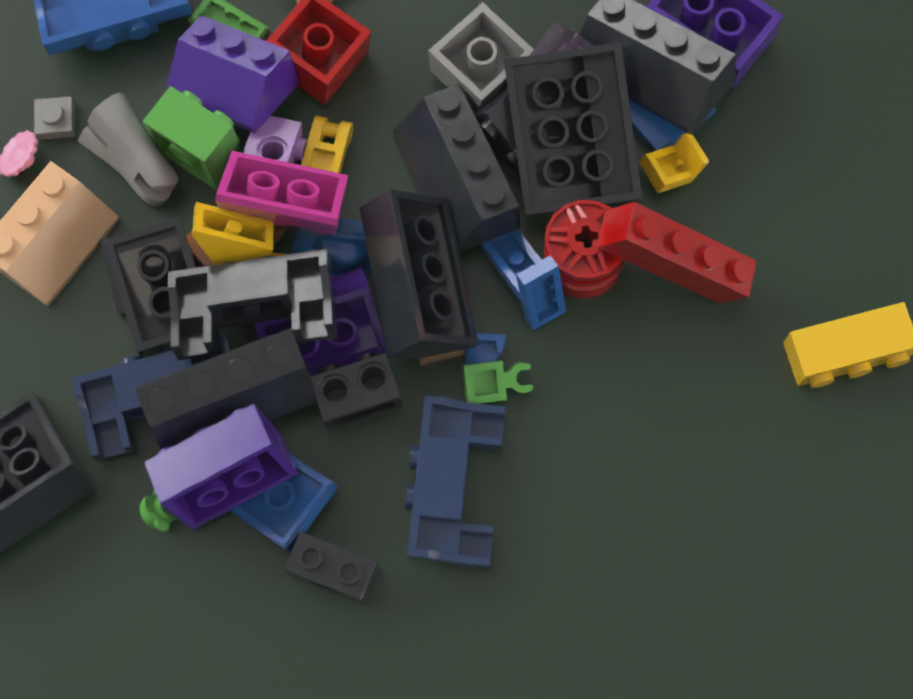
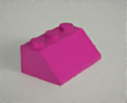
M232 151L217 190L215 201L219 208L274 221L276 225H289L308 229L314 233L336 235L342 214L348 175Z

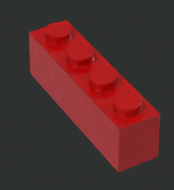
M636 202L605 211L597 244L598 249L718 304L750 297L756 260Z

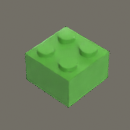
M170 86L142 122L154 145L163 156L215 190H218L231 152L243 153L239 143L240 138L236 135L233 128L234 123L224 113L218 110L212 113L204 108L203 102L193 93L187 90L181 93Z

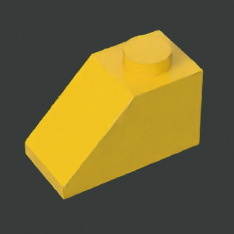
M196 202L192 237L214 265L224 264L229 261L239 262L259 259L271 255L273 251L274 221Z

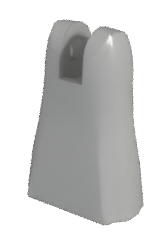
M124 93L111 95L92 110L87 120L89 125L83 129L78 142L119 172L147 204L154 207L162 206L170 197L171 191L176 187L179 177L151 141Z

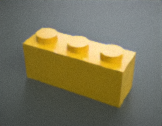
M905 302L791 331L783 344L797 386L810 383L811 388H819L834 382V377L848 373L849 378H856L872 372V367L886 363L887 368H894L908 363L910 356L913 354V325Z

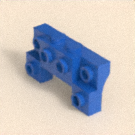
M33 0L41 40L49 55L83 45L86 46L88 51L107 50L113 47L114 44L130 39H144L151 33L160 31L159 23L192 14L189 0Z

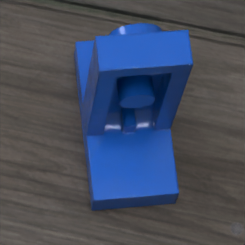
M518 229L481 244L483 253L522 302L525 321L532 330L539 328L566 312L559 266L551 256L542 260Z

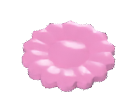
M26 130L23 133L19 132L14 138L10 139L0 155V174L8 178L13 175L17 176L20 171H24L33 164L35 160L34 154L37 151L36 145L38 144L36 134Z

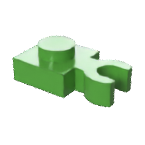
M502 360L461 365L465 402L481 404L507 400V388L520 393L532 391V384L520 385L516 379L517 374L521 370H529L531 365L517 362L512 364L507 371L503 369Z

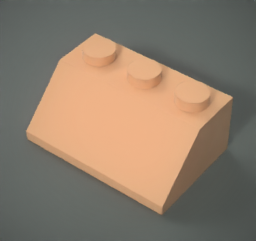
M50 161L0 220V273L49 307L101 244L100 239L106 238L120 221V217L80 181Z

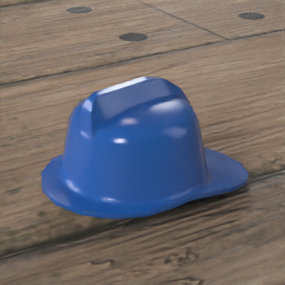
M340 218L336 235L319 234L300 228L294 236L292 253L327 249L332 263V276L361 267L365 276L372 273L363 225L357 220Z

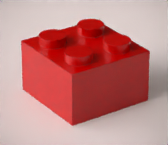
M301 0L266 41L290 51L299 80L297 87L325 105L367 55L372 31L327 0Z

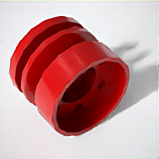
M578 200L565 204L553 214L546 227L543 259L551 256L557 263L563 293L572 298L590 299L604 294L616 284L623 269L624 260L597 248L604 213L606 210L612 209L599 201ZM587 239L588 244L592 246L584 248V244L580 240Z

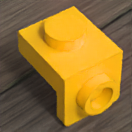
M689 133L683 134L673 146L647 153L639 161L640 166L657 193L691 183L709 163L707 156L693 134L690 135Z

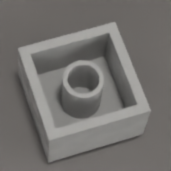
M482 2L428 50L430 71L445 86L451 87L459 83L472 111L476 114L507 86L504 59L536 55V51Z

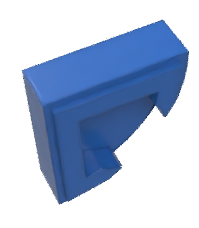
M477 333L479 345L466 349L465 364L498 360L506 344V335Z

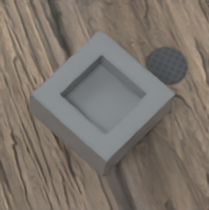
M72 97L34 100V134H36L38 140L76 137L75 102Z

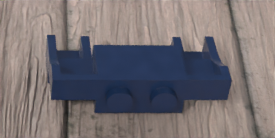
M227 336L218 338V354L232 349ZM171 346L160 349L159 354L145 358L141 355L126 357L120 361V365L72 377L74 395L84 423L91 457L96 461H101L136 451L129 421L146 417L135 391L137 385L213 356L178 361Z
M425 395L419 446H412L410 456V470H416L415 486H407L405 510H412L407 550L408 559L490 570L494 525L462 522L469 449L478 448L501 451L505 406L469 403L446 397Z

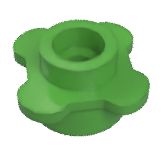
M155 489L154 494L143 498L140 504V514L143 521L149 527L157 528V530L164 532L169 529V524L172 521L178 520L174 514L160 504Z

